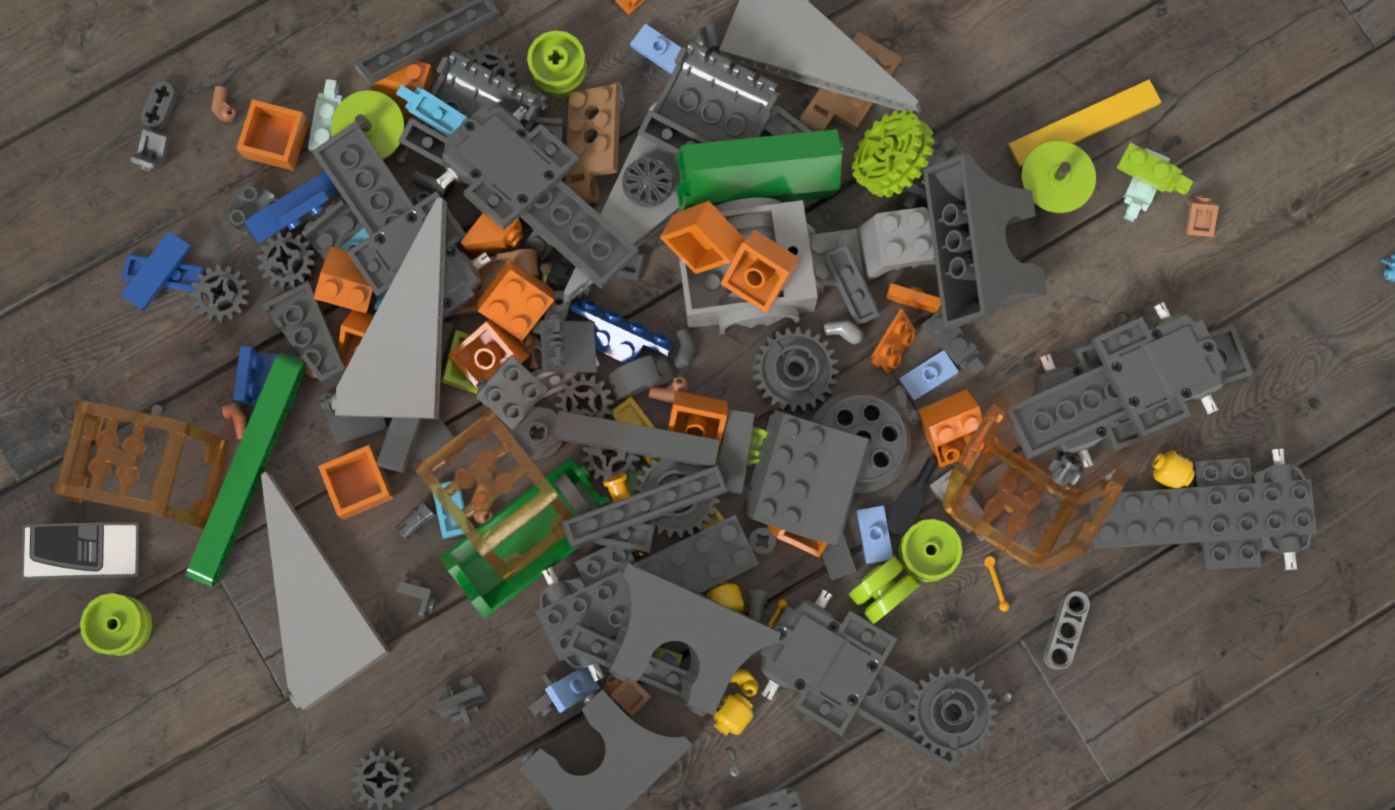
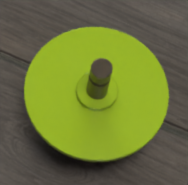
M359 91L346 97L336 108L331 120L332 137L356 122L382 160L393 154L400 145L398 140L404 131V118L399 106L389 96L378 91Z
M1050 141L1037 146L1029 153L1022 166L1021 180L1024 189L1032 190L1033 201L1037 207L1053 213H1067L1080 208L1089 200L1095 189L1096 172L1091 159L1081 148L1065 141Z

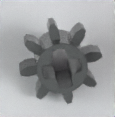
M1057 453L1048 467L1052 471L1050 473L1051 479L1061 486H1067L1069 482L1076 485L1082 476L1081 474L1084 472L1080 468L1082 466L1081 460L1071 453H1065L1063 456Z

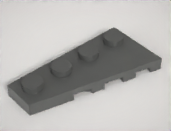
M307 281L261 306L302 356V359L319 381L325 385L343 376L346 366L319 300L314 299V288Z

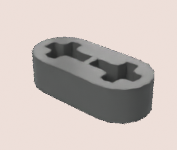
M165 81L157 82L151 88L140 116L142 123L147 128L160 131L167 125L178 97L176 90L170 83ZM167 91L169 93L168 97L164 96L161 98L159 96L160 92L164 93ZM157 113V115L160 117L159 120H154L153 122H151L149 120V117L155 116Z
M563 474L554 481L578 515L592 511L566 474Z

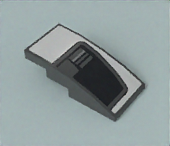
M139 523L23 525L21 580L137 578Z

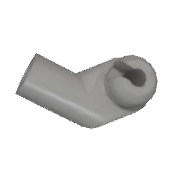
M849 320L827 322L824 324V331L827 336L840 335L852 344L860 343L864 339L862 330Z

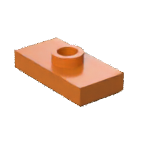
M891 283L886 295L887 300L934 314L938 312L941 306L939 297L926 294L923 289L915 286L905 288Z

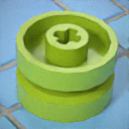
M554 30L543 33L534 40L529 48L527 61L535 86L547 96L556 98L567 97L570 92L578 91L586 81L588 69L583 46L577 38L567 32Z
M935 519L922 520L911 526L901 538L898 547L899 561L903 564L905 573L912 575L915 580L925 583L939 581L951 574L959 565L962 556L961 539L955 529L946 522ZM932 546L934 548L933 555L927 554L926 547Z
M893 556L884 565H878L860 580V585L848 594L857 605H862L871 597L875 599L865 609L864 613L872 624L880 620L920 586L912 575L904 576L897 583L893 581V578L901 573L904 567L896 556Z
M115 593L100 595L92 600L83 611L80 621L81 635L86 644L98 653L116 656L133 654L141 649L150 637L152 630L151 614L146 605L136 598Z

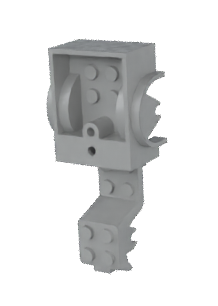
M746 198L715 206L725 219L736 228L744 240L756 230L784 249H797L798 251L796 256L801 260L790 280L767 313L721 285L732 261L695 274L678 257L688 329L719 325L720 335L725 334L726 328L734 324L754 328L755 325L759 324L768 326L784 317L792 318L793 324H799V313L815 311L818 299L817 294L824 293L825 287L837 286L823 253L848 242L866 282L875 280L888 271L899 270L902 267L912 266V268L923 264L936 265L929 211L927 208L921 207L877 213L856 229L816 234L815 229L806 223L803 200L782 203L773 198Z

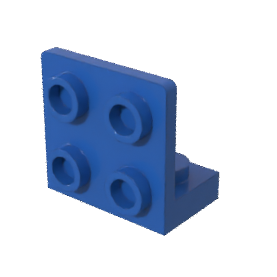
M240 346L233 394L234 401L241 405L256 406L278 354L258 353L251 347ZM296 395L290 407V410H293L295 407Z

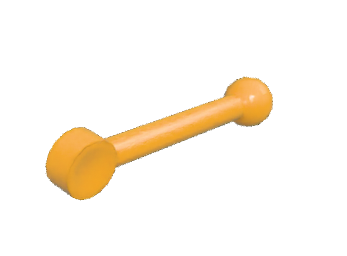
M988 556L984 560V565L990 570L1000 600L999 609L1006 612L1009 610L1010 605L1005 601L994 568L995 559Z
M781 599L777 602V609L768 622V626L773 627L781 611L787 608L788 603L786 600Z

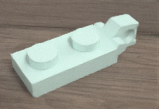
M326 79L324 93H319L318 99H316L308 145L309 151L314 150L332 138L331 120L336 108L343 101V97L338 95L340 85H338L336 80Z
M1145 148L1146 151L1169 162L1170 158ZM1132 177L1124 195V202L1129 204L1123 218L1134 222L1140 209L1146 211L1150 206L1157 189Z

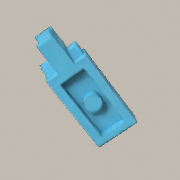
M401 85L396 93L408 101L405 108L446 136H449L464 120L468 119V117L423 88L417 87L415 92H412Z

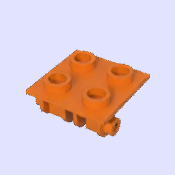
M903 309L899 310L879 345L871 355L872 360L870 363L877 368L882 366L887 375H890L892 370L898 367L904 350L912 344L915 338L916 330Z

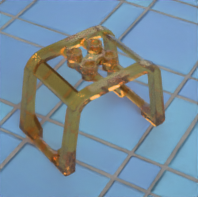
M998 395L951 471L943 501L946 512L957 522L1021 563L1035 569L1047 570L1085 555L1112 506L1118 499L1129 476L1116 468L1102 479L1083 489H1074L1055 483L1049 474L1006 448L998 440L997 434L1002 420L1012 404V401L1005 396ZM983 442L984 447L982 448L981 452L978 453L977 450ZM994 456L1011 467V470L1007 476H1004L998 482L996 494L987 501L983 508L984 514L979 519L962 506ZM1020 474L1034 482L1031 490L1027 491L1021 499L1016 495H1011L1017 488L1016 481ZM1045 489L1062 499L1063 502L1034 552H1031L1013 540L1017 533L1027 526V517L1040 504V494ZM1104 497L1090 523L1085 522L1080 525L1066 544L1052 550L1077 505H1084L1097 498ZM1005 508L1007 512L1014 514L1008 519L1007 530L1003 534L990 526V524Z
M75 400L72 410L75 413L58 481L53 482L51 494L71 502L81 503L82 500L157 515L195 528H205L213 506L229 440L178 420ZM104 417L108 418L105 430L100 432ZM119 421L135 424L132 436L126 438L123 443L126 453L120 449H115L119 443V439L116 436ZM146 426L168 431L150 502L128 497L131 483H134L139 477L137 467L140 455L146 449V444L143 441ZM185 437L204 444V462L211 464L202 501L194 499L188 512L168 506ZM92 440H95L98 450L95 459L91 460L88 465L90 473L93 474L88 489L85 488L88 477L83 476ZM110 462L119 466L116 469V476L120 480L117 494L101 491L104 478L111 472Z
M487 407L479 413L481 418L428 459H419L412 466L481 556L507 582L557 541H560L566 535L562 521L574 516L497 416ZM491 431H494L502 441V444L491 452H481L478 456V461L467 469H459L455 474V480L443 488L435 475L449 465L447 459L475 437L480 441ZM510 452L520 465L509 473L498 474L494 483L493 477L486 471L494 470L497 467L498 460ZM527 473L541 492L481 537L468 519L479 510L489 509L492 501L501 494L511 492L514 489L515 482ZM476 479L479 487L485 490L475 492L472 502L460 510L451 497L462 488L472 487ZM550 504L558 513V516L547 527L551 533L522 556L516 551L501 559L493 551L495 547Z

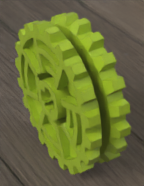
M895 110L892 115L888 113L883 115L880 122L876 120L873 123V128L871 130L867 129L864 133L865 138L857 144L859 149L853 154L855 161L852 163V168L855 170L852 173L853 177L857 179L856 181L859 184L868 188L872 194L881 198L883 195L887 198L892 197L894 192L897 194L902 193L905 186L909 188L913 185V180L922 175V168L927 167L929 164L927 159L933 154V149L930 148L934 144V138L931 137L933 131L925 122L920 121L915 114L907 110L902 112Z

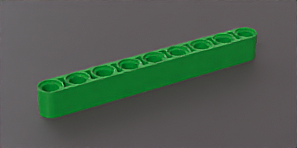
M279 353L275 358L186 573L188 578L211 587L217 584L259 485L261 474L264 473L306 371V362L283 353Z

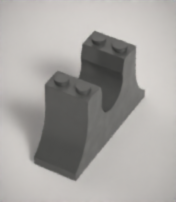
M963 153L923 169L944 328L952 329L993 316L997 307H1008L1047 295L1043 268L1033 263L1025 264L1019 262L1011 254L1005 237L1006 226L1036 216L1032 190L1010 187L997 182L976 164L970 154Z
M621 559L617 570L622 578L625 592L624 614L620 629L605 663L610 668L609 672L612 673L613 677L624 682H628L629 678L637 681L648 668L651 655L656 648L669 641L684 642L688 645L691 652V664L688 672L683 677L680 696L685 700V706L689 707L690 711L703 717L705 713L714 716L721 698L738 668L758 650L777 644L781 633L771 626Z
M602 689L600 692L594 690L583 700L586 705L582 708V711L590 726L601 734L605 742L606 752L600 767L590 774H578L569 770L561 758L548 749L541 748L537 750L535 748L530 750L521 759L524 764L519 769L541 792L552 810H626L693 743L686 736L672 737L649 730L630 717L605 690Z

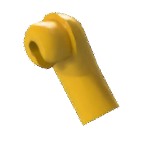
M738 669L729 682L737 683L747 697L756 695L759 688L757 680L747 669Z

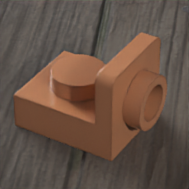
M1196 195L1195 199H1187L1186 204L1189 206L1185 229L1187 235L1214 237L1219 205L1211 201V197Z
M611 674L606 681V685L603 687L631 717L651 698L636 681L630 678L628 682H624L613 677Z

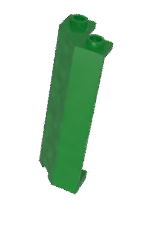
M835 129L681 145L676 154L681 178L676 187L679 210L681 212L707 201L716 206L725 202L746 198H773L784 203L833 197L841 186L843 141L839 138L838 131Z
M571 458L439 557L447 571L462 587L470 602L485 619L543 575L542 571L546 569L548 571V568L554 567L580 547L571 549L562 521L578 516V513L554 483L555 480L566 474L592 510L611 504V501L605 494L600 497L587 479L591 475L582 463L577 466Z

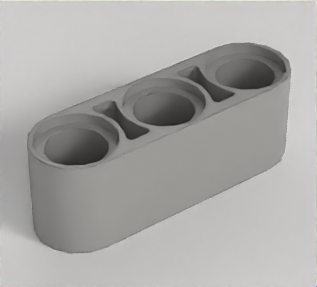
M1075 591L1066 594L1060 601L1043 656L1045 664L1051 669L1067 668L1073 661L1090 606L1089 598L1082 592ZM1072 597L1080 601L1081 608L1078 612H1074L1069 608V600ZM1063 623H1067L1072 627L1073 631L1070 638L1063 637L1060 632ZM1056 649H1059L1064 654V661L1060 665L1056 664L1052 659V653Z

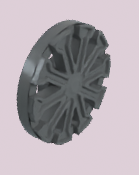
M649 157L636 159L630 163L622 179L623 191L627 198L641 207H654L663 203L669 197L673 185L671 171L665 163ZM649 164L655 165L651 172ZM638 165H644V172ZM660 169L664 171V173L656 175ZM634 170L637 175L630 174V171ZM664 179H667V180H668V183H663V182H660V181H661V180H664ZM630 180L634 181L635 183L627 184L626 182ZM657 188L664 189L666 192L663 194ZM638 189L636 194L632 195L630 193L632 190ZM652 193L657 197V200L653 201L651 199ZM642 194H646V199L644 201L640 200Z

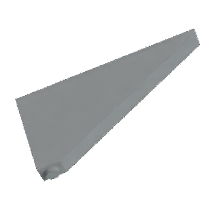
M739 0L719 49L721 55L731 60L733 64H739L900 111L907 110L920 116L921 108L919 101L808 0Z
M655 102V103L649 108V110L653 111V109H654V107H655V105H656L657 102ZM638 135L600 214L637 248L666 226L673 214L680 212L676 187L681 178L676 154ZM644 157L658 159L665 163L671 171L673 179L672 190L669 197L660 205L641 207L631 202L625 195L622 186L623 175L628 165L636 159ZM649 164L650 172L655 167V165ZM638 165L644 172V165ZM660 169L656 175L664 173V171ZM634 170L630 171V174L637 175ZM664 179V180H661L660 182L668 183V180H667V179ZM628 180L626 183H627V184H632V183H635V182ZM657 188L663 194L666 192L664 189ZM638 189L632 190L630 193L632 195L636 194ZM653 193L651 194V199L653 201L657 200V197ZM642 194V196L640 197V200L644 201L646 199V194ZM575 267L564 291V300L567 304L583 292L587 286L594 283L577 267Z
M443 198L435 200L336 387V394L332 395V410H335V415L439 419L447 202Z
M264 472L261 474L286 680L287 687L291 692L288 696L296 708L301 707L302 710H309L391 652L273 476Z

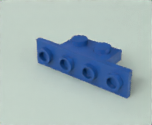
M324 171L243 222L259 244L285 227H288L289 230L303 223L301 217L309 212L312 216L326 208L324 203L340 193Z
M579 299L571 306V311L594 321L595 350L625 364L639 358L643 345L665 355H668L675 345L666 335L652 333L638 322H629L621 318V315L615 311H605L597 307V304L591 300Z

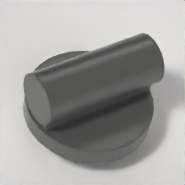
M709 23L704 28L697 30L695 41L708 48V54L720 49L714 23Z

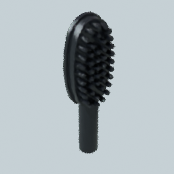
M931 458L926 460L913 486L906 488L894 502L887 520V527L891 533L895 535L906 533L917 519L924 500L922 491L937 465L935 460Z

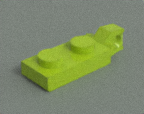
M1131 142L1128 144L1116 167L1161 192L1167 191L1172 193L1175 190L1185 195L1193 184L1192 180L1181 175L1183 171Z

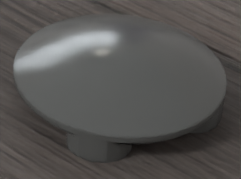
M247 186L238 191L231 199L228 208V216L233 228L241 235L255 239L243 221L279 200L277 196L270 190L260 186Z

